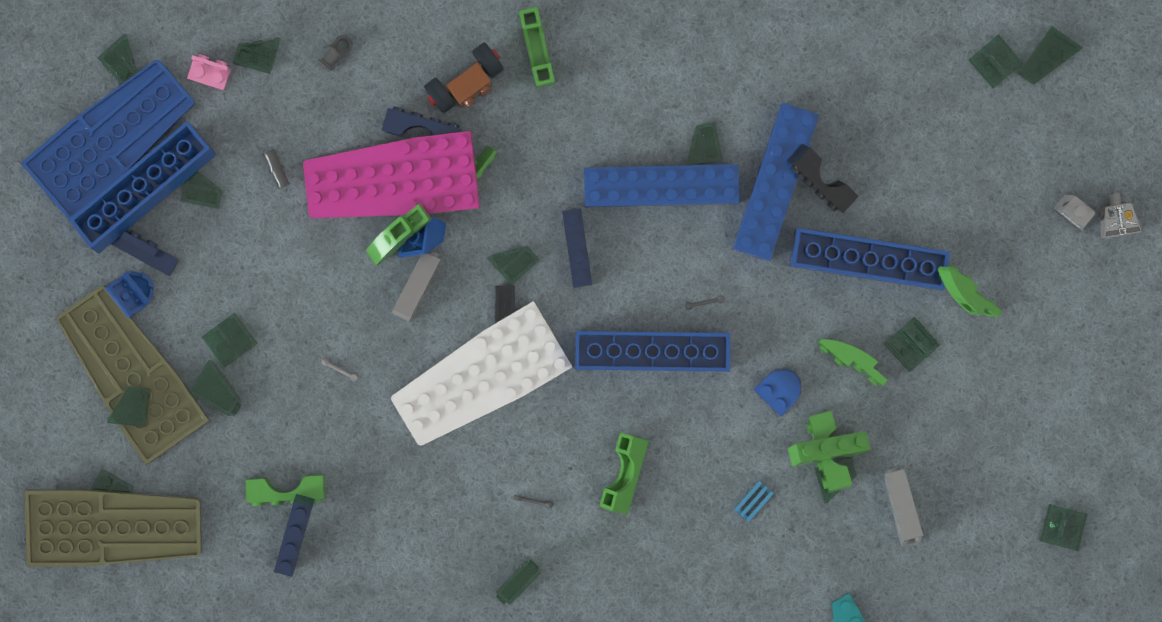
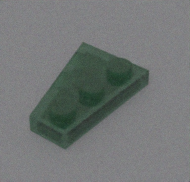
M1051 26L1018 75L1034 85L1083 49V47Z

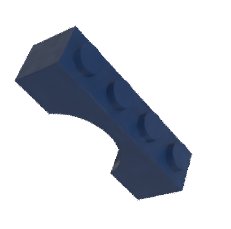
M393 106V109H387L382 126L383 132L402 137L406 131L414 127L426 128L434 135L463 132L462 129H459L460 125L450 122L448 125L441 123L440 119L430 117V120L422 118L423 115L417 112L407 114L404 113L405 109Z
M581 209L562 211L573 288L591 286L592 278Z
M296 494L274 572L293 577L315 499Z

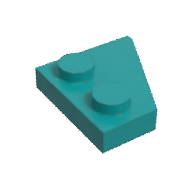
M849 593L832 602L833 622H866Z

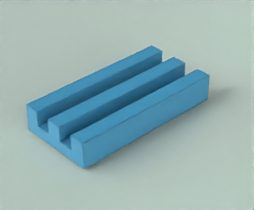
M758 481L734 510L749 522L774 493L762 482ZM759 487H761L762 490L747 505V507L743 511H741L740 508L753 495V493ZM766 491L768 494L750 513V515L747 516L746 513L751 509V507L758 501V499Z

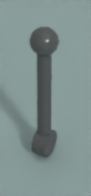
M720 295L715 299L697 303L688 302L685 307L691 310L693 307L714 302L723 303L725 298Z
M515 495L513 498L518 501L543 505L548 509L553 507L551 501L543 502Z

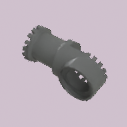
M340 35L329 46V51L324 57L318 61L332 71V67L339 58L342 59L351 50L352 40L346 35ZM347 39L349 42L348 48L340 49L338 46L339 41Z

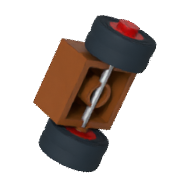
M485 42L472 50L478 63L448 83L445 88L436 77L424 85L425 90L429 94L428 100L433 106L437 105L443 114L456 105L449 92L461 108L464 106L469 108L476 102V97L479 95L484 97L491 91L492 83L488 76L492 79L504 70L499 61L500 56L494 49L491 50Z

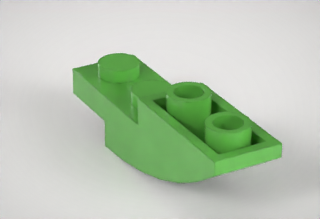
M418 204L407 214L400 216L390 224L366 249L376 266L402 247L407 239L432 220L422 204Z
M952 265L939 267L938 271L945 287L963 309L970 314L1000 317L1002 310L996 307L997 304L995 302L984 299L983 294L976 291L978 285L972 281L971 277L959 273V269Z
M819 339V348L827 355L830 352L835 357L833 360L839 366L843 367L845 365L849 367L853 362V367L861 374L865 372L869 375L868 380L875 386L878 384L883 386L888 381L873 368L878 361L869 354L843 342Z

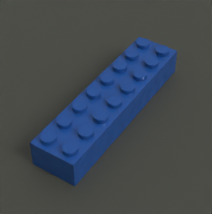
M786 103L780 105L732 248L733 250L765 261L771 260L798 179V175L790 169L791 165L787 160L801 144L809 146L819 114Z
M186 121L69 219V221L88 246L97 253H101L120 237L124 231L132 227L217 154L195 127Z
M738 164L584 168L585 208L739 203Z
M796 228L789 267L941 291L945 289V285L938 269L940 266L948 267L950 252Z
M576 331L575 370L730 372V333Z

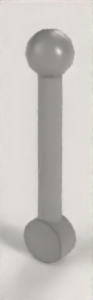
M326 358L321 361L323 366H329L350 377V380L353 382L358 378L356 374L346 372L330 363Z

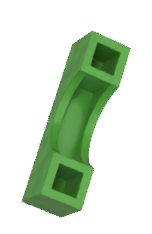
M538 8L519 11V16L536 88L555 85Z
M832 411L809 416V422H806L808 433H812L814 440L829 438L837 430ZM831 458L817 461L819 471L822 470L824 475L821 478L823 487L828 489V493L852 487L847 466L839 465Z
M866 431L796 443L788 448L792 467L807 465L833 457L862 455L871 450Z
M620 432L615 449L621 460L620 473L612 485L604 488L599 507L628 514L649 440Z
M325 474L303 476L300 485L290 492H282L275 489L270 484L268 478L246 480L247 503H252V506H263L264 502H271V505H282L283 501H291V504H293L296 494L315 499L314 503L321 502V499L326 498Z

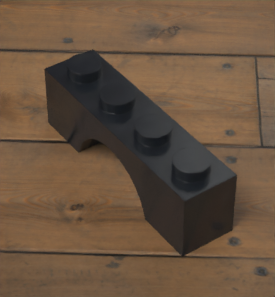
M801 144L787 160L791 165L790 169L796 175H801L804 178L802 181L808 187H813L816 190L814 193L820 199H825L828 202L826 205L832 211L838 210L844 213L857 199L858 195L847 184L839 180L829 184L823 183L820 177L822 159L810 147Z

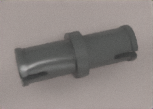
M272 149L263 153V156L270 168L268 170L269 173L273 175L278 189L290 183L284 174L283 165H280L274 152L275 150Z

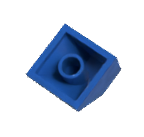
M431 217L432 220L407 239L406 243L399 248L398 257L404 258L429 253L444 241L446 223Z

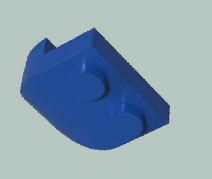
M127 271L120 278L107 285L105 289L129 319L149 304L153 297L154 285L146 274Z
M777 368L771 371L754 388V391L782 416L798 400L801 394V380L792 370Z

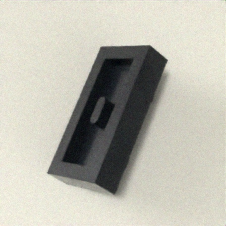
M495 286L496 324L515 312V286Z

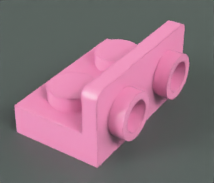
M198 54V57L192 55L191 59L193 62L187 79L224 91L231 72V68L227 66L228 63L216 60V63L209 61L210 57Z

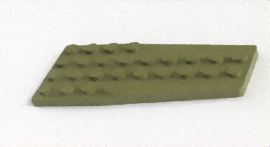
M100 286L58 315L57 322L112 417L147 465L205 425L210 419L169 362L132 318L128 319L106 291V287Z
M90 489L25 490L27 566H94L198 557L202 552L201 500L199 498Z

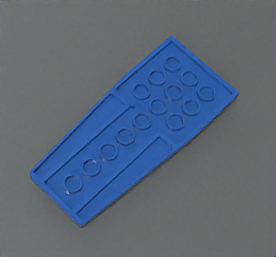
M155 60L62 127L20 164L69 220L133 167L195 105V100L161 61Z

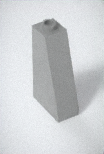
M430 251L420 256L392 314L412 322L440 265L441 259L438 258L439 254Z
M899 468L890 469L884 478L901 547L920 543L923 538V532L905 470H899Z

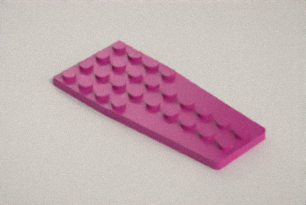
M472 131L416 137L314 158L303 163L308 212L311 218L398 216L407 214L418 204H422L428 214L480 208Z

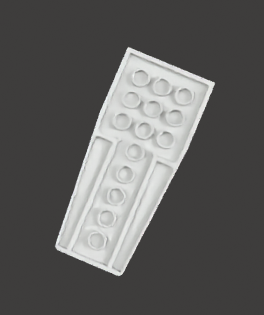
M532 301L476 335L393 394L391 400L417 444L424 445L525 396L572 368V365L535 302Z

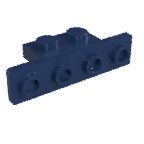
M133 230L130 232L124 231L120 237L111 243V245L168 276L172 274L179 261L172 255L157 248V243L149 239L147 242L141 239L142 235Z

